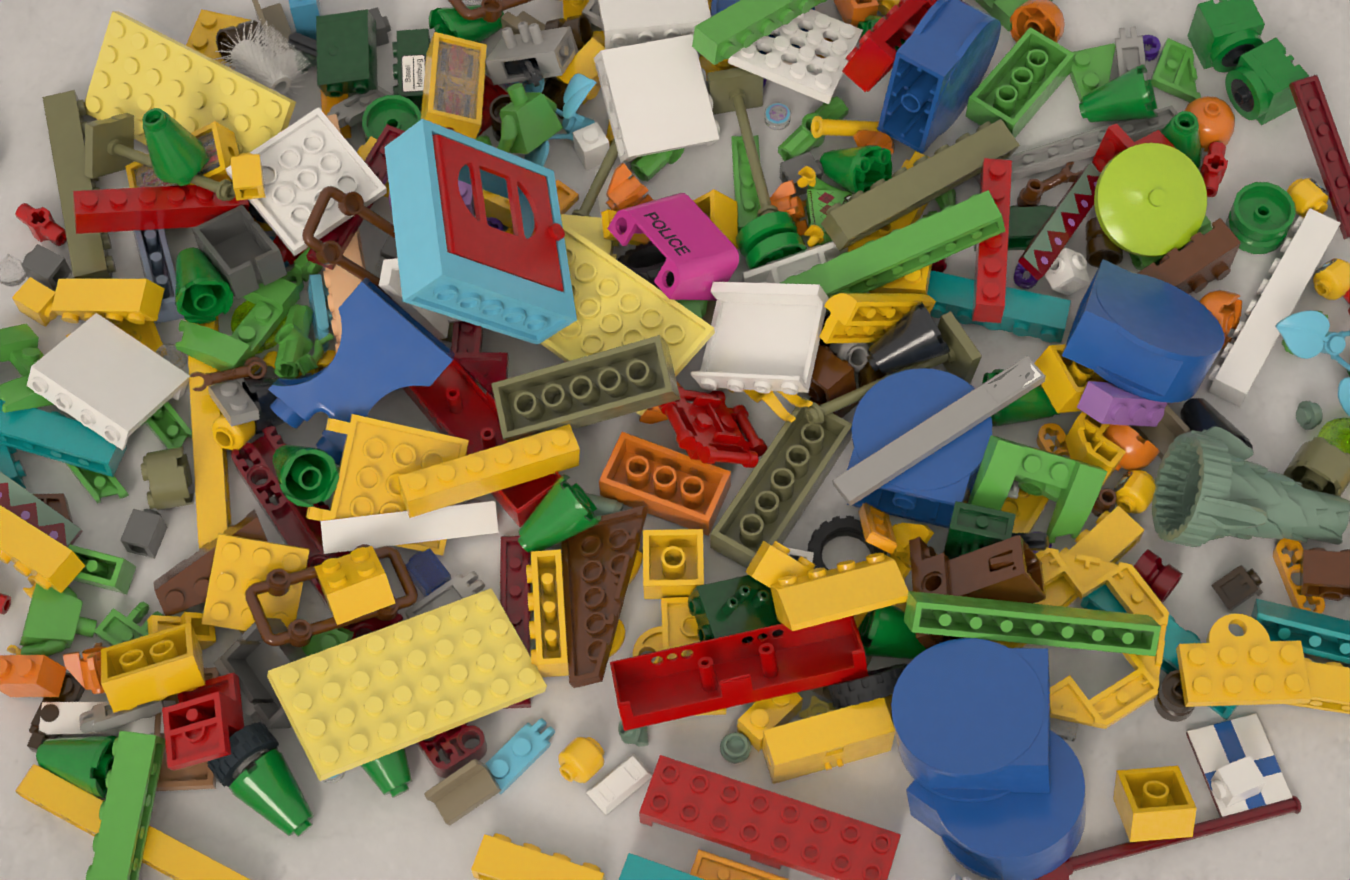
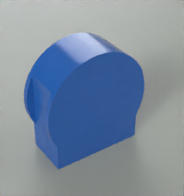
M962 0L936 1L921 19L912 35L896 52L877 130L923 154L939 135L946 132L966 108L969 97L980 85L998 44L1001 31L1000 21Z
M1103 259L1079 304L1062 356L1092 369L1103 379L1128 393L1152 401L1176 403L1186 401L1196 394L1222 349L1225 337L1223 329L1215 316L1191 295L1167 282L1150 276L1132 273Z
M926 368L904 370L882 379L866 392L855 410L852 421L854 449L847 470L975 388L962 378L949 372ZM991 416L852 506L860 508L863 503H867L889 515L949 529L955 501L968 504L987 444L992 435Z
M960 638L948 640L926 649L906 666L897 680L892 695V718L901 760L910 775L922 787L942 798L967 803L990 801L1009 793H1050V674L1048 648H1008L989 640Z
M1051 730L1050 793H1009L990 801L967 803L948 800L933 794L922 787L916 780L906 789L911 816L939 835L947 850L958 863L972 873L989 880H1034L1052 872L1073 854L1084 832L1086 801L1083 770L1071 747Z

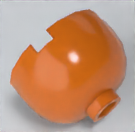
M1029 0L1020 5L1010 17V22L1012 21L1010 32L1016 43L1030 27L1058 43L1064 33L1065 20L1063 13L1050 0Z
M1212 96L1200 97L1189 103L1184 111H1189L1197 117L1201 148H1204V152L1208 151L1209 144L1212 142H1220L1226 146L1233 135L1235 127V116L1230 106L1224 100Z
M1218 290L1207 293L1199 302L1220 323L1225 337L1222 347L1224 349L1228 342L1232 340L1231 337H1228L1231 328L1236 330L1239 324L1242 300L1238 299L1240 297L1239 294Z
M1110 424L1103 434L1108 440L1126 451L1115 469L1118 472L1121 468L1128 471L1141 470L1147 467L1160 452L1157 447L1142 438L1138 432L1128 425Z

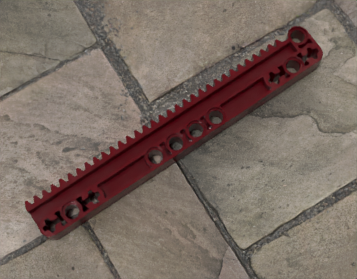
M275 426L263 429L264 435L252 443L247 442L239 450H232L231 457L239 475L285 545L309 548L306 568L320 565L327 559L339 558L352 552L344 551L324 554L321 522L306 518L308 507L297 506L282 493L272 459L275 451L287 444L283 442L281 435H278ZM247 459L253 463V466L250 468L245 461ZM267 479L264 484L256 485L259 480ZM274 496L278 505L271 503L269 498ZM322 501L313 504V507L330 510L329 506L325 505ZM319 579L309 580L332 615ZM397 613V616L391 621H382L374 617L344 626L343 628L354 632L351 639L353 640L404 620L402 615ZM468 723L436 735L433 740H423L416 744L435 773L442 778H447L472 760H481L485 756L487 743L483 731L479 727L474 725L467 726ZM470 739L480 741L475 748H466L464 746ZM441 749L445 757L451 760L450 763L446 764L444 761H441L438 753Z

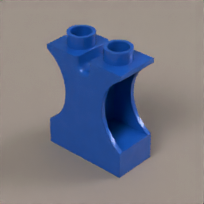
M365 277L338 308L342 323V335L333 361L321 371L304 378H278L268 389L277 396L270 407L277 416L295 429H298L304 421L308 422L318 412L326 413L331 419L350 422L351 414L367 417L372 407L382 397L394 390L407 386L430 387L453 361L455 353ZM324 429L322 432L323 436L316 443L318 449L327 452L334 459L335 464L340 466L347 434Z

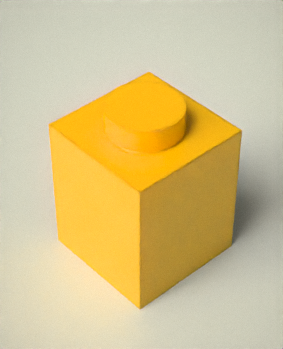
M242 153L238 156L230 157L236 200L266 198L260 155Z
M31 277L12 297L20 312L45 327L59 315L51 311L55 292Z

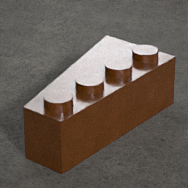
M1219 218L1212 223L1213 228L1205 235L1198 232L1190 238L1191 241L1181 251L1174 248L1162 258L1160 265L1157 266L1153 262L1137 274L1162 280L1187 294L1191 292L1198 293L1209 282L1215 279L1217 281L1222 280L1231 272L1230 268L1241 242L1223 220Z
M819 344L810 388L807 393L811 397L809 401L815 402L819 406L857 389L853 366L847 360H841L835 356L826 345L821 346ZM859 401L837 410L833 414L843 418L859 404Z
M255 509L223 533L268 541ZM217 538L202 546L194 555L184 559L153 582L154 591L165 616H172L206 601Z
M1318 547L1303 550L1300 560V595L1321 597L1334 601L1350 597V549L1341 550L1340 552L1326 551L1324 548Z

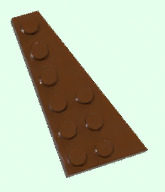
M645 506L601 516L602 519L597 525L561 542L569 683L573 688L603 682L648 512Z

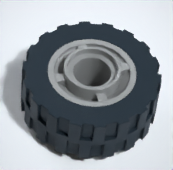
M252 723L229 737L231 755L208 761V768L224 787H229L246 769L249 771L256 765L255 761L277 748L279 743L264 723Z

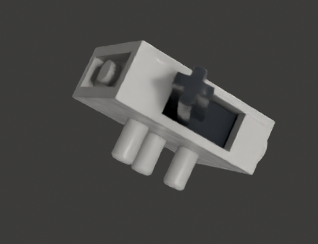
M523 21L518 24L520 34L514 35L510 27L502 29L503 37L485 60L486 72L491 76L493 85L527 80L528 84L533 83L537 87L540 85L539 81L543 78L563 75L578 52V48L570 26L541 31L539 24L532 23L528 25V22Z

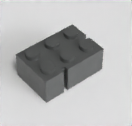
M243 205L192 228L198 248L229 284L236 299L259 289V284L261 283L265 286L287 275L279 248L256 221L254 222V218Z
M267 618L273 634L288 630L281 619ZM254 622L243 633L242 638L244 640H237L220 657V660L229 673H235L239 676L240 689L250 703H257L254 709L268 729L291 728L292 725L267 675L269 670L307 657L301 647H295L290 643L281 646H270L264 643Z

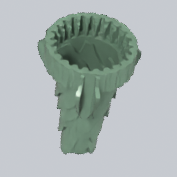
M1212 426L1210 429L1203 430L1202 432L1192 430L1177 436L1174 442L1169 445L1167 452L1162 458L1157 471V477L1155 478L1152 517L1156 533H1158L1160 539L1166 542L1200 547L1209 540L1224 538L1225 536L1245 540L1252 539L1253 536L1263 539L1285 538L1307 543L1308 539L1335 545L1343 543L1342 534L1349 522V500L1333 494L1303 488L1301 486L1302 483L1296 482L1283 474L1268 471L1265 466L1245 461L1253 456V449L1220 427Z

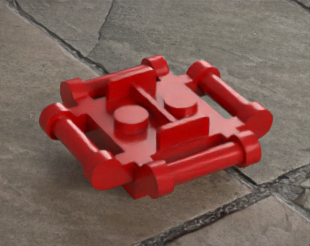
M678 386L680 400L658 406L661 412L669 419L677 435L676 441L679 447L686 450L690 459L701 460L705 464L723 462L742 464L745 468H755L758 464V457L762 456L768 449L764 440L758 437L749 421V413L744 405H737L733 408H728L725 404V393L722 391L708 393L685 390L682 386ZM736 423H738V425L740 426V428H741L743 434L745 435L747 441H745V439H744L742 433L740 432V430H739V428H738V426H737Z

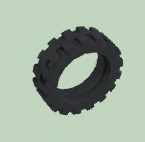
M652 241L645 245L635 246V249H629L625 252V255H621L618 258L620 263L659 289L654 280L667 258ZM671 271L666 276L668 286L674 282V275Z
M836 516L830 522L824 521L820 524V528L818 530L815 529L812 533L807 549L808 552H814L812 563L816 565L815 568H825L826 570L829 569L822 560L823 547L836 537L849 536L857 538L866 544L871 554L884 553V556L887 555L886 551L865 541L861 521L854 519V516H846V518Z
M897 664L868 671L867 677L828 685L833 707L853 706L893 694L897 680L908 664Z

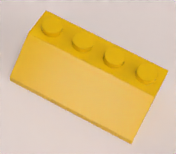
M884 553L870 554L866 556V561L855 563L854 560L837 563V568L830 570L815 568L809 570L807 576L796 578V575L784 576L778 579V583L770 585L777 620L791 631L907 602L908 589L896 561L887 555L884 556Z

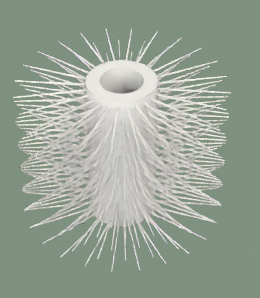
M250 27V30H249V33H250V37H251V38H252V36H253V34H252V27ZM275 32L268 38L257 33L252 40L251 38L248 40V37L245 40L244 33L243 41H240V38L238 44L233 41L236 46L232 51H215L231 53V55H228L231 57L217 59H227L225 61L232 59L230 62L224 63L226 64L225 66H232L231 69L234 68L237 72L245 76L247 75L252 80L282 95L287 96L285 93L290 91L288 90L289 87H305L291 86V83L298 81L290 78L300 73L299 71L289 73L297 64L293 65L290 62L294 59V57L290 56L291 53L287 55L289 52L285 49L282 50L284 47L276 46L278 42L275 44Z

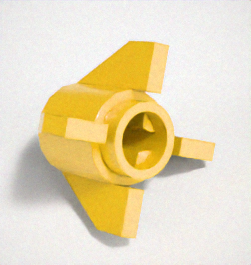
M902 522L892 526L897 547L893 554H890V557L896 561L904 580L911 570L909 540L921 537L927 544L934 534L927 525Z

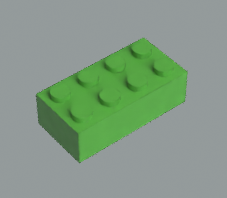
M1030 27L969 97L965 116L980 126L988 121L992 124L1002 119L1015 138L1070 74L1075 54Z

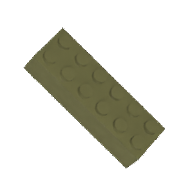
M660 335L492 383L502 436L508 443L568 424L574 430L680 400L669 347Z
M795 407L791 414L796 419L792 423L789 421L784 423L711 532L710 548L748 568L763 541L770 545H773L774 541L783 544L850 442L852 423L831 413L824 416L823 423L811 425L805 416V409L808 407Z

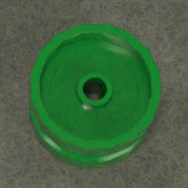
M386 95L375 99L367 106L362 116L365 142L368 141L370 136L378 139L386 125L403 131L408 130L421 120L418 106L410 99L400 95Z
M1254 182L1244 186L1237 193L1226 220L1228 228L1241 242L1239 249L1251 254H1267L1280 247L1296 214L1295 203L1289 193L1278 185L1269 182Z
M778 211L757 217L747 223L736 236V244L741 255L746 259L748 270L807 249L802 237L797 233V226L792 216L787 212Z

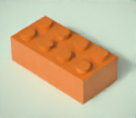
M621 432L599 479L600 496L618 500V502L632 508L645 506L648 514L688 529H703V534L709 536L731 487V471L712 464L702 463L701 460L690 459L685 454L625 432Z

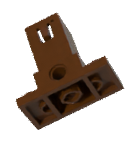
M1020 535L951 560L944 552L936 555L933 547H928L921 537L909 540L912 587L914 592L1032 604L1046 599L1042 562ZM916 633V638L926 649L948 640L964 638Z

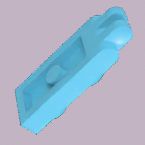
M313 274L309 276L307 292L310 308L313 310L312 324L315 340L317 338L320 340L329 334V326H332V312H330V309H326L325 302H328V288L322 284L321 274ZM329 341L322 345L324 351L328 349Z
M542 718L533 726L530 723L524 725L485 763L502 790L499 792L500 795L550 747L551 743L548 740L554 735L555 730L550 726L541 734L540 731L547 724Z

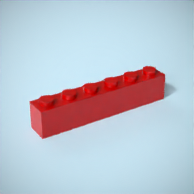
M984 158L979 194L989 190L1002 215L1005 232L976 244L972 321L1001 323L1005 308L1012 160Z
M197 185L73 191L76 234L197 227L240 205H243L249 212L248 199L237 201L235 196L230 201H222L217 198L215 192Z

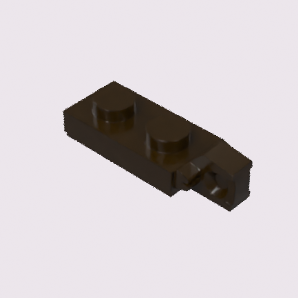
M66 672L59 697H44L42 702H79L85 688L71 673ZM41 702L31 722L29 732L32 735L27 747L32 752L36 753L38 747L47 739H54L63 735H46L47 733L39 731L40 716L45 722H52L58 718L59 709L54 704H48L42 708Z

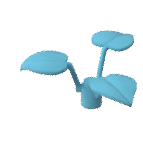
M578 73L571 78L563 97L565 103L563 111L558 108L556 109V114L564 117L562 126L567 134H555L548 140L569 139L573 141L574 131L595 123L593 119L579 115L576 111L597 83L596 81ZM544 78L539 81L540 85L537 87L533 83L527 84L524 88L525 92L542 93L545 85ZM548 140L529 154H525L524 159L544 166L549 153Z
M1312 310L1294 313L1275 325L1288 349L1295 356L1309 359L1319 353L1329 354L1332 360H1336L1350 372V364L1339 356L1346 346L1345 337L1350 336V330L1340 331L1339 333L1328 331L1330 323L1327 317L1318 311ZM1346 377L1339 383L1338 399L1349 417L1350 377Z

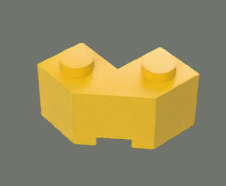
M1082 411L1065 437L1066 445L1072 459L1099 466L1107 471L1103 486L1118 466L1126 451L1103 436L1110 424H1101Z

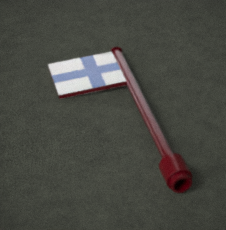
M1257 713L1190 730L1186 733L1220 818L1194 824L1193 837L1126 842L1070 857L1057 869L1034 880H1069V875H1072L1077 870L1295 812L1299 814L1302 809L1301 802L1290 793ZM1251 755L1266 784L1259 794L1226 808L1222 799L1219 800L1213 793L1211 779L1218 768Z

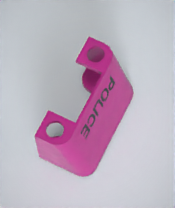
M685 193L674 194L622 209L615 214L607 228L622 246L628 245L634 233L645 234L667 258L654 282L672 300L717 301L711 293L712 283L728 282L739 263V253L736 247ZM670 271L674 275V283L671 287L666 283V276Z

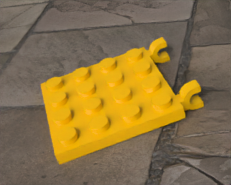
M351 414L350 422L328 418L325 430L347 434L338 471L339 480L333 494L330 510L313 506L308 507L306 518L326 521L407 511L400 493L398 476L465 456L469 440ZM447 539L394 546L443 556Z

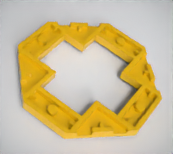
M1046 548V550L1035 554L1042 562L1045 586L1063 575L1079 598L1082 599L1106 584L1127 613L1149 615L1161 626L1156 656L1122 653L1135 671L1088 700L1070 675L1050 687V718L1107 729L1157 696L1169 612L1132 564L1123 562L1115 564L1101 561V558L1078 553L1075 556L1061 553L1058 549ZM989 640L1008 648H1013L1010 645L1011 642Z

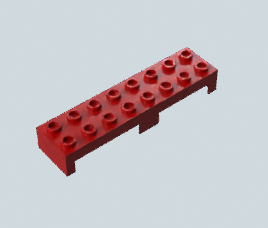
M901 0L898 6L894 5L885 15V18L882 17L874 25L873 31L869 29L859 40V46L855 47L845 59L848 63L842 72L864 92H869L893 68L897 52L895 46L901 47L903 45L900 39L907 40L912 35L921 19L938 0Z
M455 359L430 387L407 386L402 388L440 434L469 440L466 455L508 443L502 436L495 399L489 392L485 394ZM555 472V474L495 491L491 494L519 527H522L561 475Z
M854 615L791 631L783 624H778L610 662L617 705L624 731L868 676L865 651ZM780 629L784 631L780 636L772 635L775 630ZM763 633L768 635L765 639L758 638ZM744 637H753V640L749 643L742 642ZM685 650L693 651L690 656L681 655ZM669 654L677 655L674 659L667 658ZM659 656L663 658L659 663L651 662L654 657Z
M662 755L659 756L639 811L640 823L652 827L653 822L750 854V860L779 870L781 865L825 880H888L901 837L899 833Z

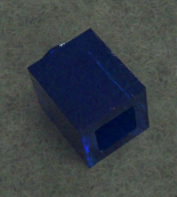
M430 548L424 552H417L405 564L412 581L424 597L451 579L448 570Z

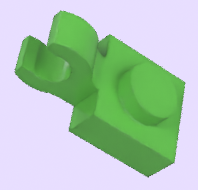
M309 247L293 262L295 267L282 277L290 282L296 281L295 284L298 285L299 293L304 288L303 280L307 282L310 275L318 274L323 268L321 265L308 261L306 255L310 250Z

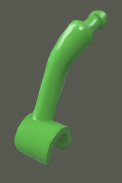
M329 333L320 340L318 338L315 340L313 356L306 354L295 362L303 376L310 370L318 368L317 362L324 355L322 345L333 340L334 336L332 333Z

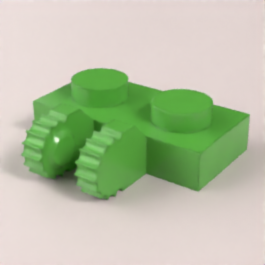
M144 601L140 602L127 617L113 608L95 629L94 633L111 646L148 635L147 620L141 627L137 624L146 616L150 607ZM155 611V613L152 614V615H161V616H164L163 614H161V613L158 612V611H157V612Z

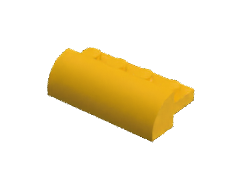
M839 293L829 298L824 305L831 314L825 321V326L819 337L826 344L874 343L916 304L922 301L930 314L936 301L923 293Z

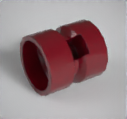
M1149 549L1142 554L1133 566L1161 603L1168 598L1183 576V573L1172 565L1164 566L1162 558Z

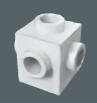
M1066 247L1062 249L1045 274L1052 290L1067 296L1091 283L1084 256Z

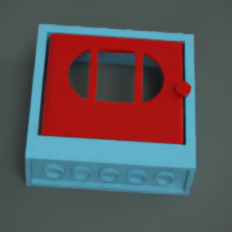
M425 119L418 121L384 147L403 302L536 345L577 321L564 239L565 232L562 226L553 170ZM458 180L471 184L476 218L468 210L461 197ZM483 189L509 199L514 235L487 224Z

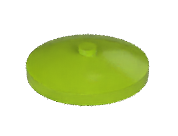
M1160 143L1135 145L1114 156L1102 170L1094 195L1096 216L1107 237L1121 249L1144 257L1165 255L1174 248H1182L1200 229L1207 208L1205 183L1196 165L1181 151Z

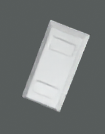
M633 753L591 787L586 794L605 815H608L649 781L653 774Z

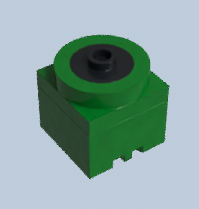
M1210 0L1197 5L1187 37L1203 69L1213 67L1217 72L1225 73L1237 67L1241 55L1264 44L1260 36L1265 23L1253 0H1219L1217 4Z
M1276 37L1241 55L1237 67L1228 72L1225 79L1227 95L1236 111L1248 120L1256 119L1261 126L1296 108L1289 84L1309 77L1300 64L1296 66L1292 64L1294 60L1292 55L1286 57V48Z

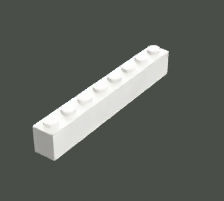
M1309 209L1305 218L1298 217L1292 229L1296 234L1293 239L1287 237L1280 250V252L1284 253L1282 259L1275 258L1269 270V273L1273 274L1270 280L1264 278L1257 291V294L1261 295L1258 302L1252 299L1245 312V315L1249 316L1246 323L1243 321L1239 322L1233 334L1237 338L1235 343L1228 342L1221 355V358L1225 359L1222 366L1216 364L1211 372L1209 380L1213 381L1209 390L1210 393L1241 407L1280 336L1275 325L1292 314L1341 224L1340 222L1313 209Z

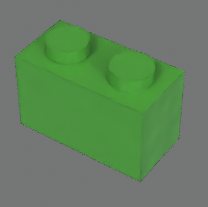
M69 544L68 548L85 565L73 581L127 595L137 566L124 558Z

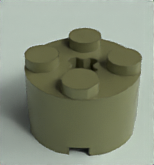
M1314 437L1312 441L1301 445L1283 475L1302 483L1301 486L1303 488L1341 497L1350 483V454L1342 452L1322 437Z
M183 446L148 452L146 456H143L141 473L144 481L149 480L150 491L147 492V501L150 509L163 510L194 504V493L189 494L188 487L193 484L187 454H183Z

